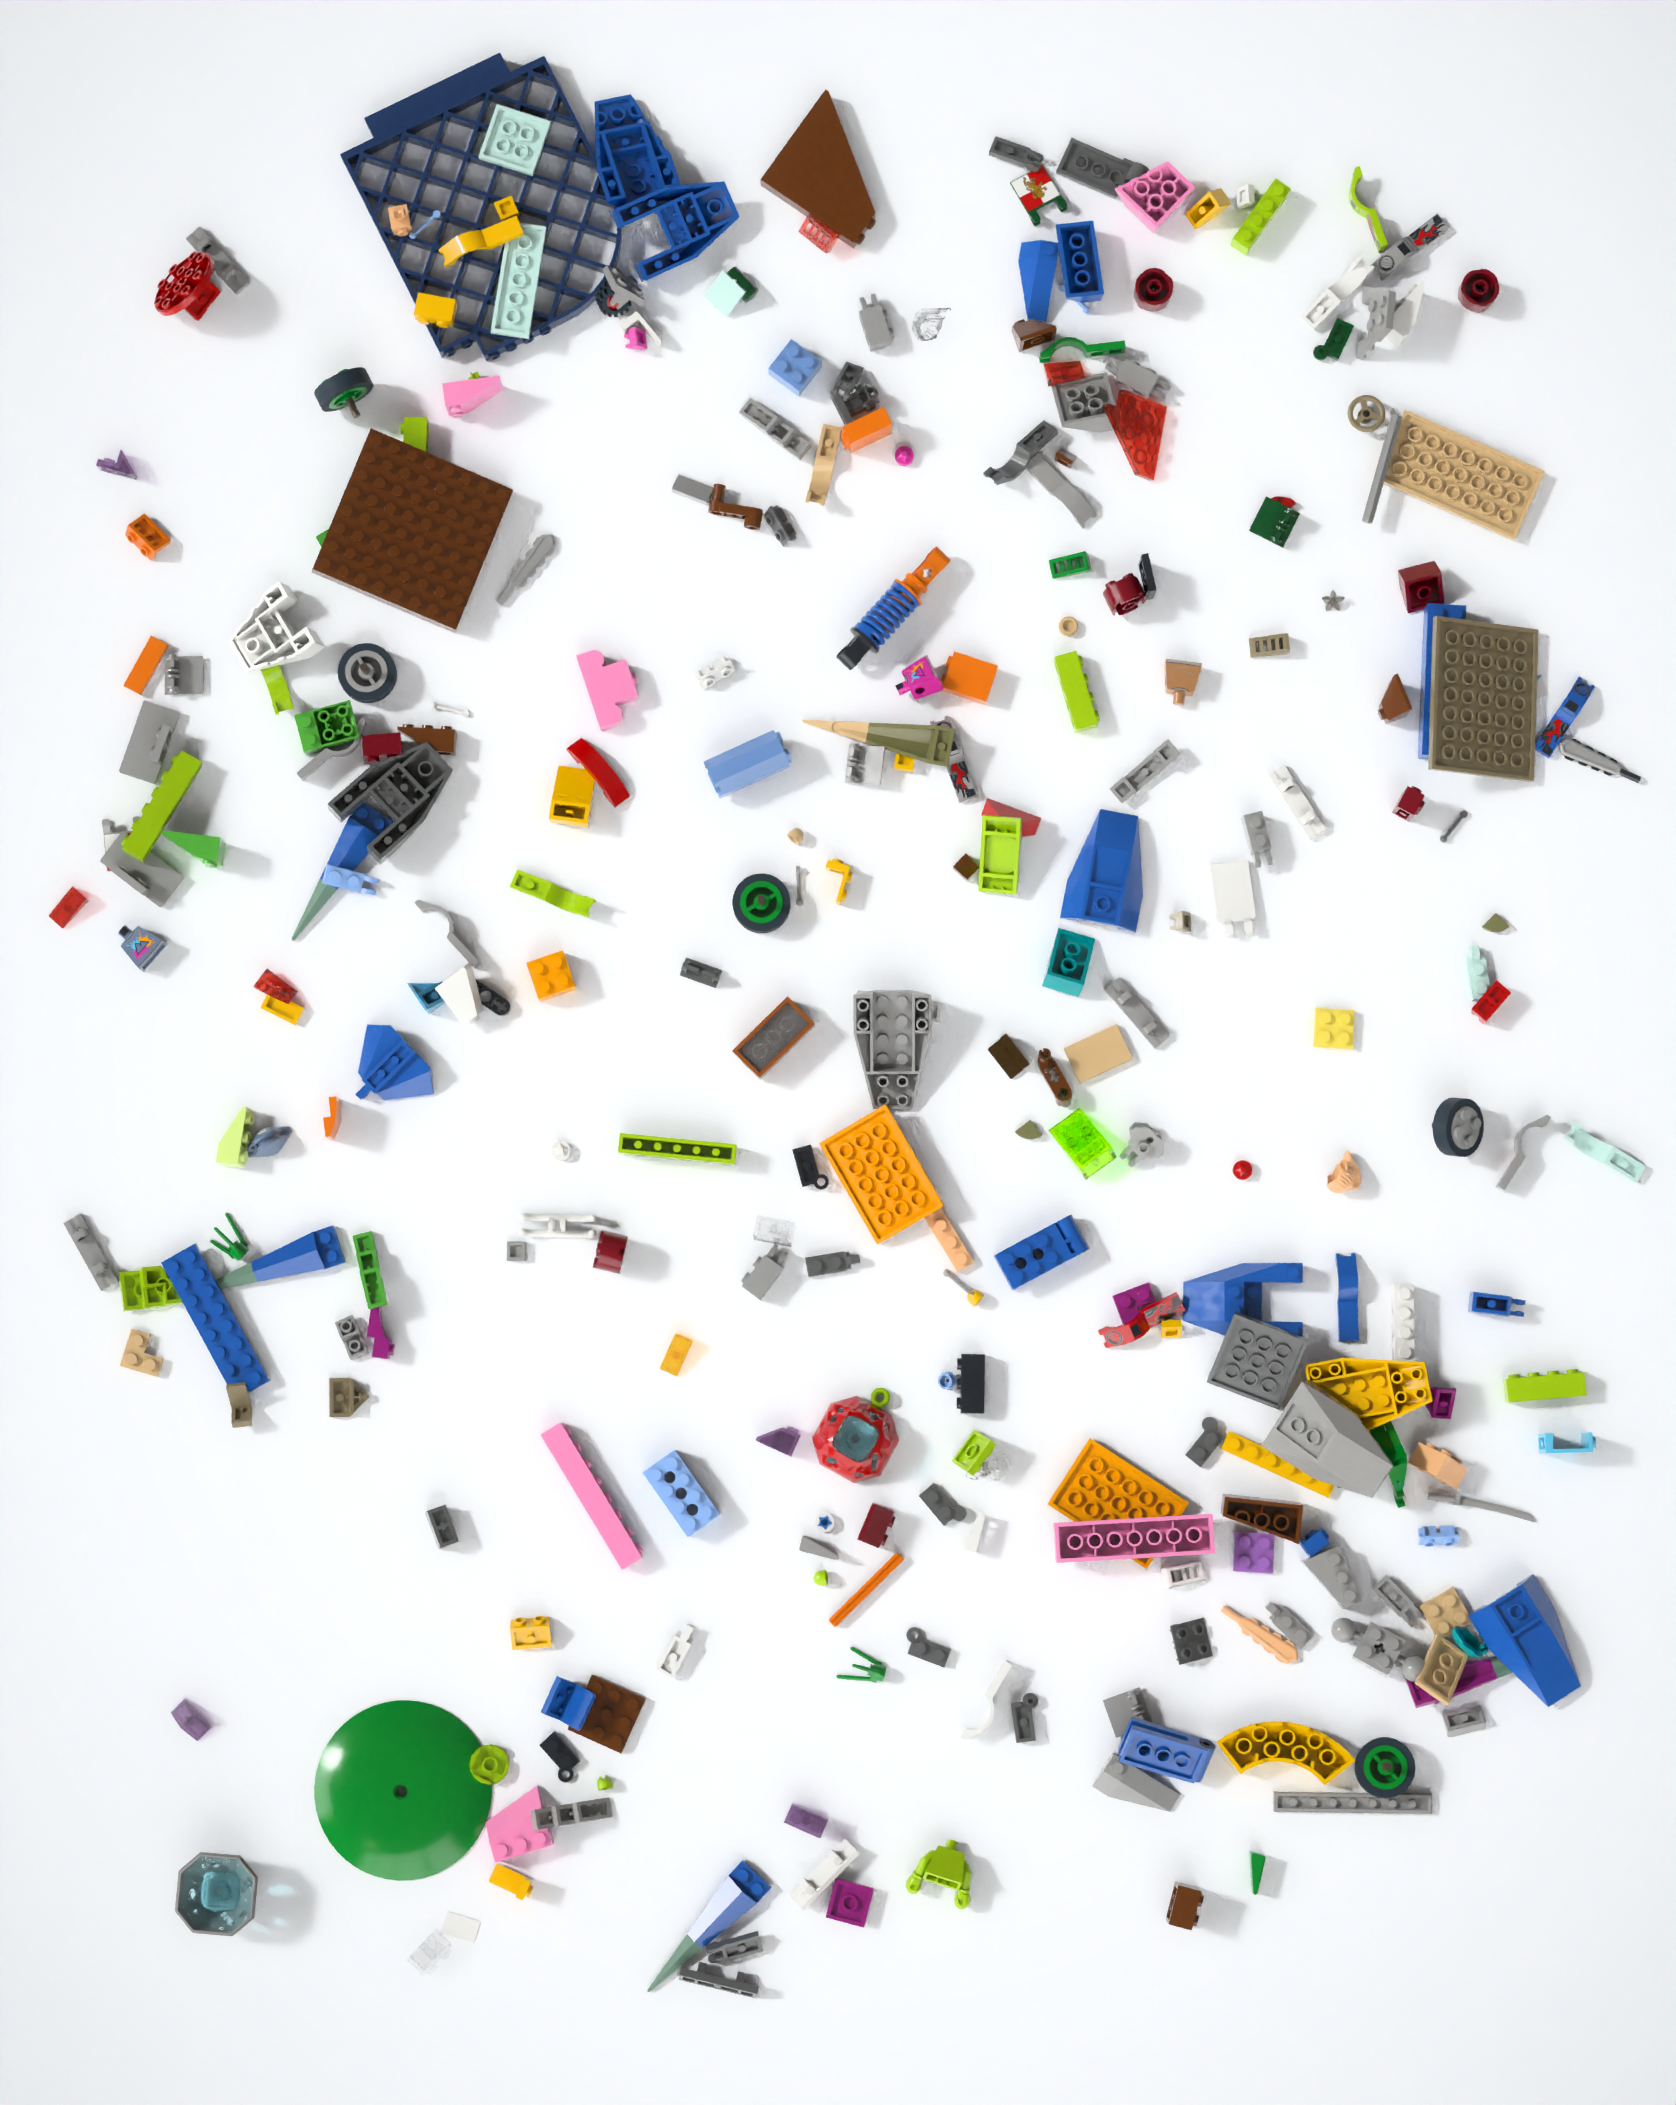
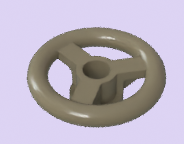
M1359 396L1348 407V420L1358 431H1375L1385 420L1384 405L1374 396ZM1367 401L1375 403L1379 408L1380 414L1372 412L1368 408ZM1360 402L1362 408L1358 412L1357 419L1355 420L1353 417V410L1355 406ZM1367 412L1369 416L1365 417L1363 413ZM1372 419L1378 420V421H1377L1374 425H1372V426L1366 427V426L1360 425V423H1361V424H1368V423L1371 422Z

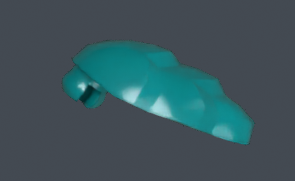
M1455 1626L1451 1632L1456 1644L1468 1656L1480 1658L1483 1657V1654L1488 1653L1486 1644H1480L1477 1636L1464 1626Z

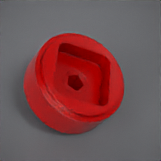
M1240 1160L1234 1164L1232 1173L1235 1178L1246 1180L1252 1174V1166L1249 1162Z

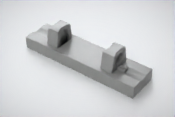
M200 226L186 237L187 242L197 253L204 252V249L211 245L205 252L214 259V271L235 295H238L250 284L246 276Z
M1120 977L1104 990L1154 1049L1169 1037L1168 1033Z
M78 1214L64 1222L66 1230L99 1289L103 1291L119 1282L82 1214ZM87 1236L86 1238L78 1241L81 1237Z

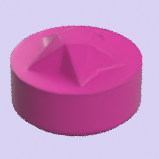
M901 446L895 451V461L897 464L908 466L912 463L914 453L910 447Z

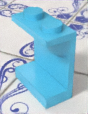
M1592 1432L1581 1433L1582 1448L1554 1449L1553 1433L1538 1434L1539 1454L1593 1452V1448H1596V1438L1592 1435Z

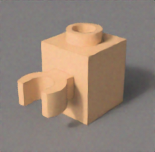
M407 204L388 207L393 234L406 236L409 232H413Z

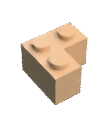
M1418 1442L1408 1463L1416 1469L1431 1475L1441 1483L1457 1490L1467 1471V1468L1461 1465L1463 1461L1452 1456L1446 1450L1437 1451L1438 1448L1428 1442L1426 1445Z

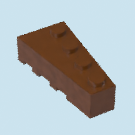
M1222 1494L1220 1513L1223 1517L1299 1544L1303 1504L1301 1502Z

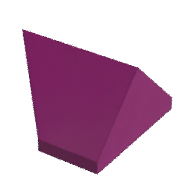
M1430 1387L1433 1401L1426 1404L1425 1407L1429 1411L1431 1418L1451 1419L1456 1388Z

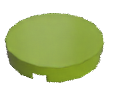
M492 1744L483 1745L472 1754L470 1771L480 1783L487 1785L496 1784L508 1774L510 1766L508 1756L499 1746Z

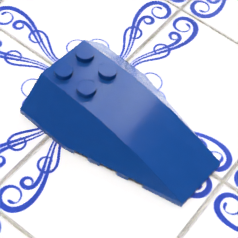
M631 94L594 102L597 173L608 204L620 207L665 186L681 185L668 149H665L662 140L655 134L652 125L645 119L644 113Z

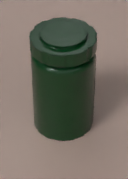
M736 266L731 268L727 273L733 279H737V283L747 291L742 297V300L747 303L755 297L759 289Z

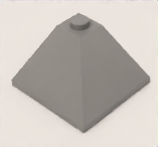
M1107 372L1051 383L1062 427L1098 433L1119 429L1118 412Z

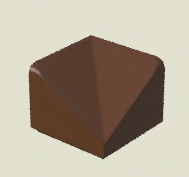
M965 853L952 869L967 882L980 867Z

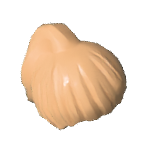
M1349 1150L1345 1151L1344 1158L1336 1165L1332 1175L1327 1176L1326 1184L1331 1192L1343 1193L1348 1190L1354 1191L1361 1184L1359 1167Z

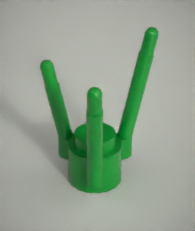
M225 1213L240 1243L238 1241L233 1243L217 1227H214V1230L230 1247L227 1249L214 1240H210V1243L228 1254L232 1259L235 1258L239 1261L249 1251L247 1248L249 1244L243 1239L229 1213Z
M850 1647L851 1651L873 1663L870 1664V1667L852 1664V1667L868 1672L867 1675L871 1677L837 1675L836 1677L838 1679L870 1681L874 1683L877 1681L882 1682L887 1667L882 1666L881 1661H877L860 1650Z

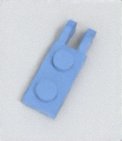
M327 864L322 883L358 893L363 892L375 895L376 890L362 887L364 880L378 884L379 879L367 876L361 872Z

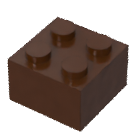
M1175 1881L1165 1919L1169 1925L1192 1931L1193 1926L1196 1927L1199 1915L1196 1912L1198 1906L1201 1907L1204 1895H1202V1891L1198 1887Z

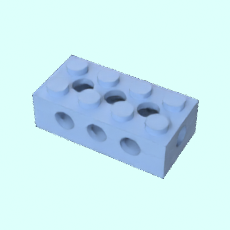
M673 1450L642 1472L687 1537L720 1515L676 1450ZM670 1471L676 1477L672 1483H668L665 1480V1474ZM679 1488H684L687 1491V1496L684 1499H679L676 1496V1491ZM690 1504L697 1505L698 1513L696 1515L688 1513L687 1508Z

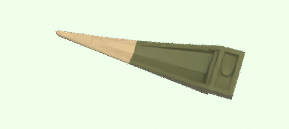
M802 720L803 723L873 746H884L885 750L928 764L949 766L955 735L954 728L938 725Z

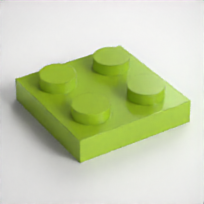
M973 1430L951 1461L974 1476L980 1470L985 1459L991 1455L996 1444L978 1431Z

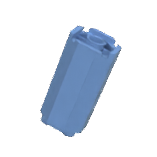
M769 731L703 762L720 799L790 767L789 763H792V758L788 749H783L782 747L784 744L779 731Z

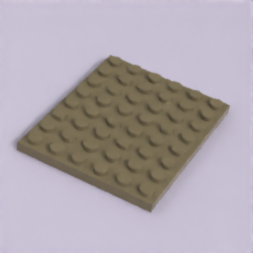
M1442 616L1433 617L1428 770L1526 782L1534 781L1539 629Z

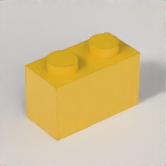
M418 292L414 310L415 320L426 325L434 323L441 328L453 327L457 310L456 299Z

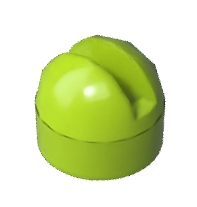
M819 1570L814 1574L813 1580L817 1585H828L827 1570Z
M605 1775V1780H602L601 1776L598 1778V1791L613 1788L612 1779L608 1775Z

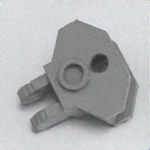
M1134 1122L1129 1127V1145L1121 1152L1119 1157L1124 1160L1134 1151L1136 1154L1128 1163L1131 1168L1141 1159L1160 1158L1164 1154L1161 1135L1148 1123Z

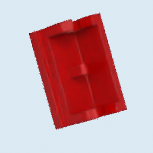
M1496 980L1472 1007L1471 1014L1476 1015L1479 1021L1484 1024L1511 992Z

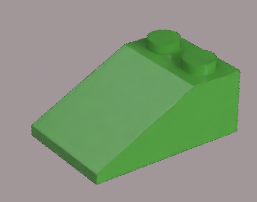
M162 830V835L168 841L202 862V864H205V867L217 868V865L223 866L226 843L220 837Z

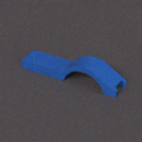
M1336 1253L1335 1262L1338 1273V1341H1359L1356 1255L1351 1253V1256H1340V1253Z

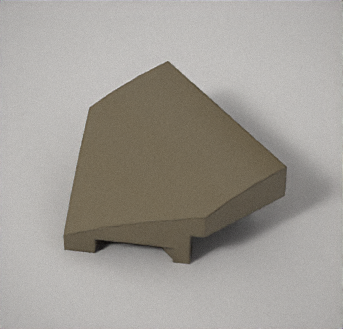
M329 1378V1417H350L370 1396L350 1378Z

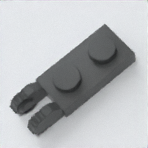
M995 136L989 150V156L1023 168L1025 167L1033 172H1037L1040 169L1039 164L1036 162H1042L1044 159L1042 154L1031 150L1029 147Z
M845 362L835 381L831 396L836 397L840 389L845 391L843 400L847 401L850 393L854 391L864 367Z
M755 1931L720 1941V1943L716 1941L706 1945L705 1951L710 1953L708 1956L710 1963H719L762 1952L763 1947L759 1932Z

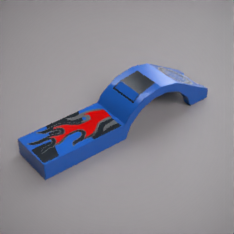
M1580 676L1577 678L1570 692L1536 741V751L1547 758L1552 755L1595 688L1594 685L1589 686L1582 681Z

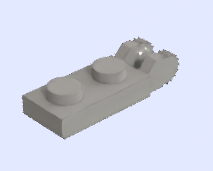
M1387 1575L1372 1588L1411 1628L1415 1624L1405 1614L1409 1608L1417 1618L1421 1619L1423 1617V1614L1414 1606V1603Z

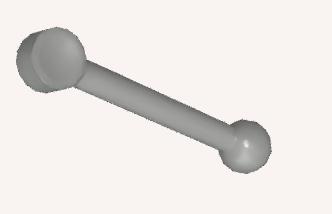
M796 866V905L802 906L800 866Z

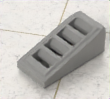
M802 1535L800 1551L834 1560L838 1558V1555L833 1551Z

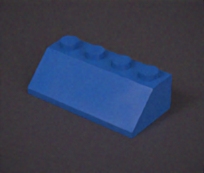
M1093 220L1056 224L1066 299L1080 303L1101 301L1104 289Z

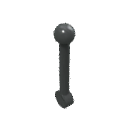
M1461 811L1455 823L1445 835L1440 837L1442 843L1447 841V837L1460 821L1468 816L1467 811Z

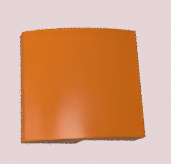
M337 1096L328 1097L331 1117L323 1118L325 1137L329 1140L335 1139L341 1121L342 1106L341 1100Z

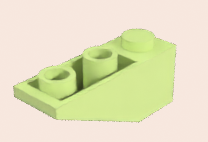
M248 1107L241 1108L218 1143L216 1163L221 1166L245 1167V1162L248 1160V1143L251 1141L250 1129L254 1122L253 1111Z

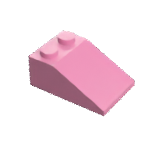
M500 376L442 383L445 407L448 415L454 418L464 416V414L471 412L503 390Z

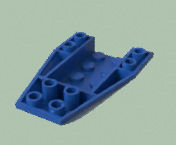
M1100 809L1067 879L1060 918L1077 922L1079 920L1115 926L1118 930L1136 933L1143 898L1138 816Z
M1534 1574L1516 1584L1515 1588L1490 1604L1483 1605L1469 1614L1468 1617L1487 1648L1547 1707H1550L1581 1687L1555 1607Z

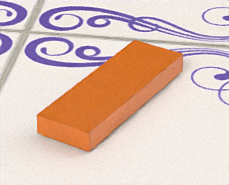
M150 636L123 686L142 695L169 645Z

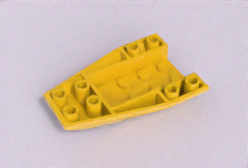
M1339 1358L1304 1365L1307 1380L1314 1382L1356 1413L1369 1431L1433 1401L1425 1362Z

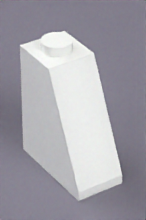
M469 962L435 988L462 1025H465L467 1022L470 1024L474 1023L480 1018L478 1014L483 1011L473 967Z

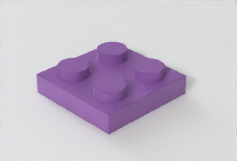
M1234 1532L1233 1571L1273 1573L1274 1535L1270 1533Z

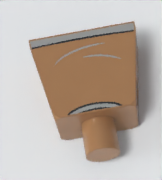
M1172 659L1165 660V692L1167 694H1174V705L1182 706L1184 705L1185 696H1193L1202 663Z

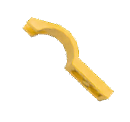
M514 216L486 229L460 234L442 246L439 252L444 255V266L447 268L454 265L459 257L470 251L478 249L490 250L524 236V232L519 218Z

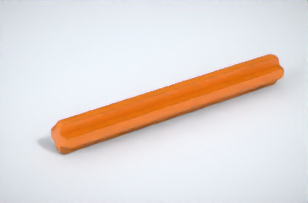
M898 1552L895 1553L829 1618V1622L834 1627H837L904 1561V1558Z

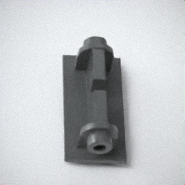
M778 505L770 506L764 514L766 522L773 529L776 539L784 547L789 540L791 542L797 538V533L790 522L785 525L783 524L788 518L782 508Z
M686 957L679 976L716 988L722 970Z

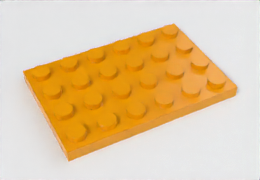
M887 1104L819 1143L877 1245L945 1206Z
M1089 1438L1047 1503V1505L1073 1522L1182 1515L1189 1502L1091 1438ZM1154 1557L1133 1558L1131 1560L1147 1569Z

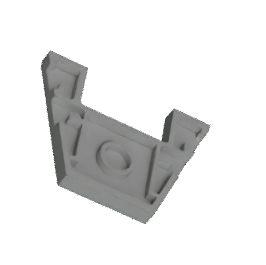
M1363 287L1362 304L1369 305L1368 310L1370 312L1366 326L1368 337L1358 342L1356 359L1364 360L1367 357L1365 354L1369 350H1374L1375 343L1381 342L1393 329L1396 292Z

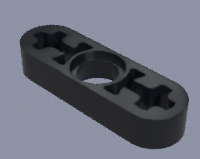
M476 979L479 995L484 991L491 993L489 1001L484 1002L481 1000L482 1005L498 1016L508 1015L511 1010L508 1000ZM495 996L498 997L496 1002L499 1004L506 1003L505 1007L507 1009L505 1011L501 1010L498 1012L499 1008L495 1004L492 1007L489 1006L494 1002Z

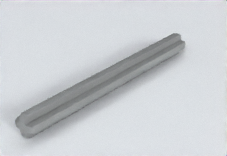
M1396 414L1390 417L1362 517V522L1372 524L1374 521L1402 417Z

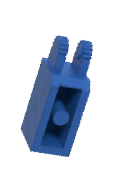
M1471 1292L1469 1295L1468 1312L1502 1317H1524V1312L1511 1311V1304L1525 1305L1526 1300L1513 1299L1511 1296Z

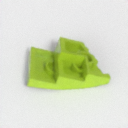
M162 1266L142 1267L137 1271L118 1273L123 1312L182 1303Z

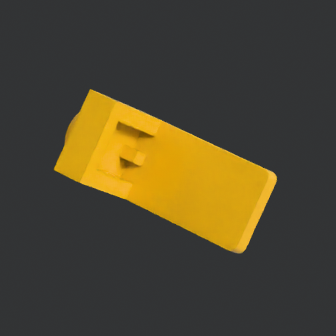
M833 858L832 861H827L826 870L843 875L836 904L840 905L841 901L845 902L848 891L844 890L846 882L850 883L853 872L850 871L849 865L843 864L844 861Z
M496 1864L489 1879L490 1883L516 1894V1898L522 1901L525 1896L529 1898L534 1887L531 1885L532 1879L500 1864Z

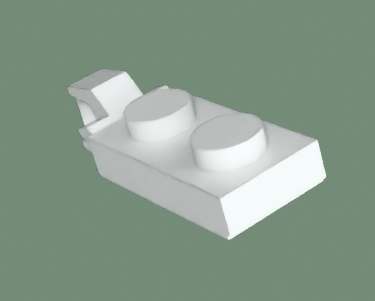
M687 1624L683 1632L677 1631L655 1670L673 1679L692 1645L693 1639L689 1636L694 1627Z

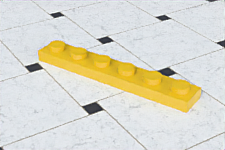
M1228 1431L1220 1448L1329 1498L1334 1485L1310 1477L1261 1445Z

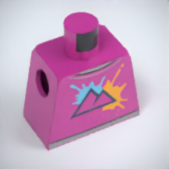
M928 655L903 669L902 675L905 681L895 685L900 696L911 691L916 700L944 690Z

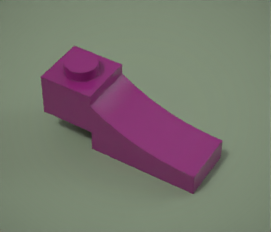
M381 1307L370 1309L367 1337L374 1338L372 1357L390 1359V1355H394L395 1344H392V1340L388 1339L385 1333Z

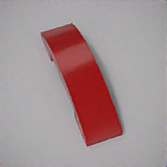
M580 738L566 748L577 764L581 763L603 789L604 796L614 808L630 797L625 786L610 765L584 739Z

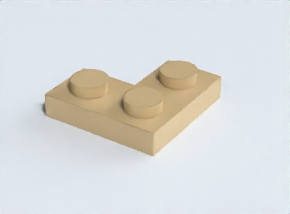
M131 1328L120 1366L158 1377L164 1358L146 1353L151 1334Z

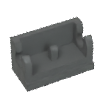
M446 1504L425 1512L438 1549L459 1542Z

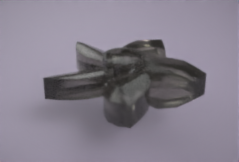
M1334 590L1330 593V597H1322L1323 602L1326 603L1325 611H1330L1333 607L1340 611L1339 603L1345 597L1337 596Z

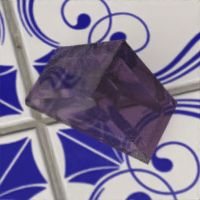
M186 1699L171 1712L179 1727L196 1741H199L212 1728Z

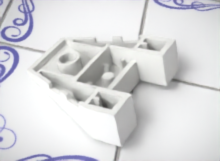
M280 581L262 594L260 602L251 609L249 617L240 624L229 640L231 647L246 672L309 659L325 648L316 631L305 627L297 634L295 633L283 612L297 603L298 600L291 588Z

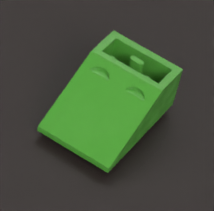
M350 700L294 715L303 752L307 756L320 753L325 748L332 749L360 737Z

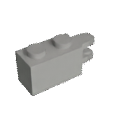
M875 293L871 294V302L874 307L867 308L864 297L859 298L862 310L859 311V319L870 352L891 346L894 333L892 328L887 326L886 321H889L886 309L882 310Z
M777 1244L773 1245L767 1255H764L762 1258L759 1256L752 1265L755 1267L751 1274L747 1272L741 1280L743 1282L741 1287L760 1301L784 1270L780 1265L787 1257L788 1252H782L776 1263L770 1259L778 1250L779 1246Z

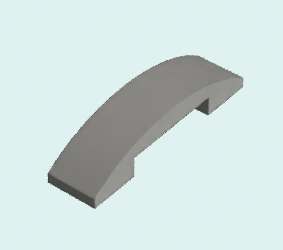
M1167 739L1125 777H1122L1109 788V790L1122 804L1159 774L1181 753Z

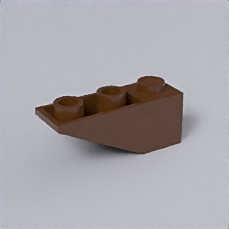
M402 724V727L397 726L400 734L421 745L427 742L439 755L456 756L457 732L451 726H441V729L433 728L432 725H422V728L414 727L412 724Z

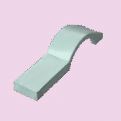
M1572 1121L1570 1124L1572 1127L1569 1133L1564 1135V1140L1581 1153L1606 1165L1631 1182H1638L1646 1167L1645 1165L1616 1147L1593 1137L1582 1126Z

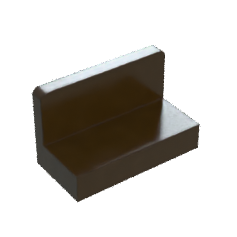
M1004 1034L988 1048L989 1053L1010 1079H1013L1030 1065L1007 1034Z

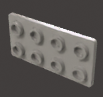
M143 701L119 768L121 774L152 784L156 783L180 712L149 701Z
M122 831L100 859V862L141 895L147 897L161 908L183 881L184 877L152 852L149 853L144 863L123 853L121 843L128 834Z

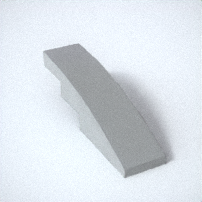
M752 398L739 411V414L798 460H801L812 447L810 442L796 434L794 429L786 425L778 416Z
M609 1797L530 1811L534 1831L613 1817Z

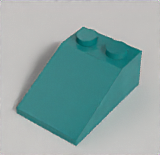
M1058 928L1042 987L1079 997L1085 983L1095 938Z

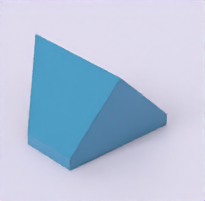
M442 981L439 983H407L428 1014L445 1003L435 989Z

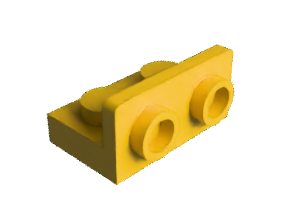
M518 1617L511 1620L512 1650L552 1647L550 1617Z

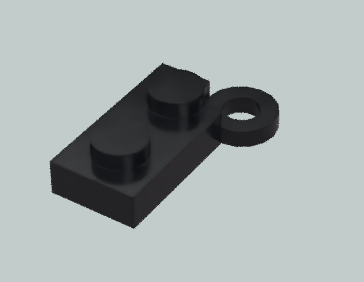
M811 1144L792 1149L802 1187L814 1184L819 1190L827 1188L829 1179L826 1175L819 1174ZM820 1178L825 1180V1184L822 1186L817 1183Z
M554 1731L539 1746L560 1768L558 1771L559 1780L569 1782L574 1776L572 1768L580 1760ZM563 1771L569 1772L568 1778L562 1776Z

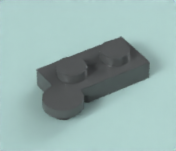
M1213 1417L1203 1419L1202 1428L1204 1432L1185 1454L1186 1457L1199 1467L1205 1463L1225 1438L1216 1430L1217 1421Z
M934 1483L919 1495L943 1526L952 1519L962 1521L967 1515L966 1509L963 1506L953 1507Z
M1026 1693L1023 1696L1022 1702L1011 1703L1016 1743L1036 1741L1032 1708L1037 1706L1038 1698L1034 1693Z

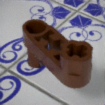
M714 484L708 513L744 519V528L760 530L763 510L755 507L724 503L726 486Z
M1043 1048V1052L1042 1050L1039 1051L1037 1060L1040 1073L1052 1092L1056 1104L1064 1108L1071 1105L1072 1090L1056 1061L1053 1060L1050 1050ZM1050 1070H1052L1055 1077L1059 1076L1057 1082L1051 1080ZM1061 1094H1064V1096L1067 1095V1098H1063V1096L1060 1097V1095H1061Z

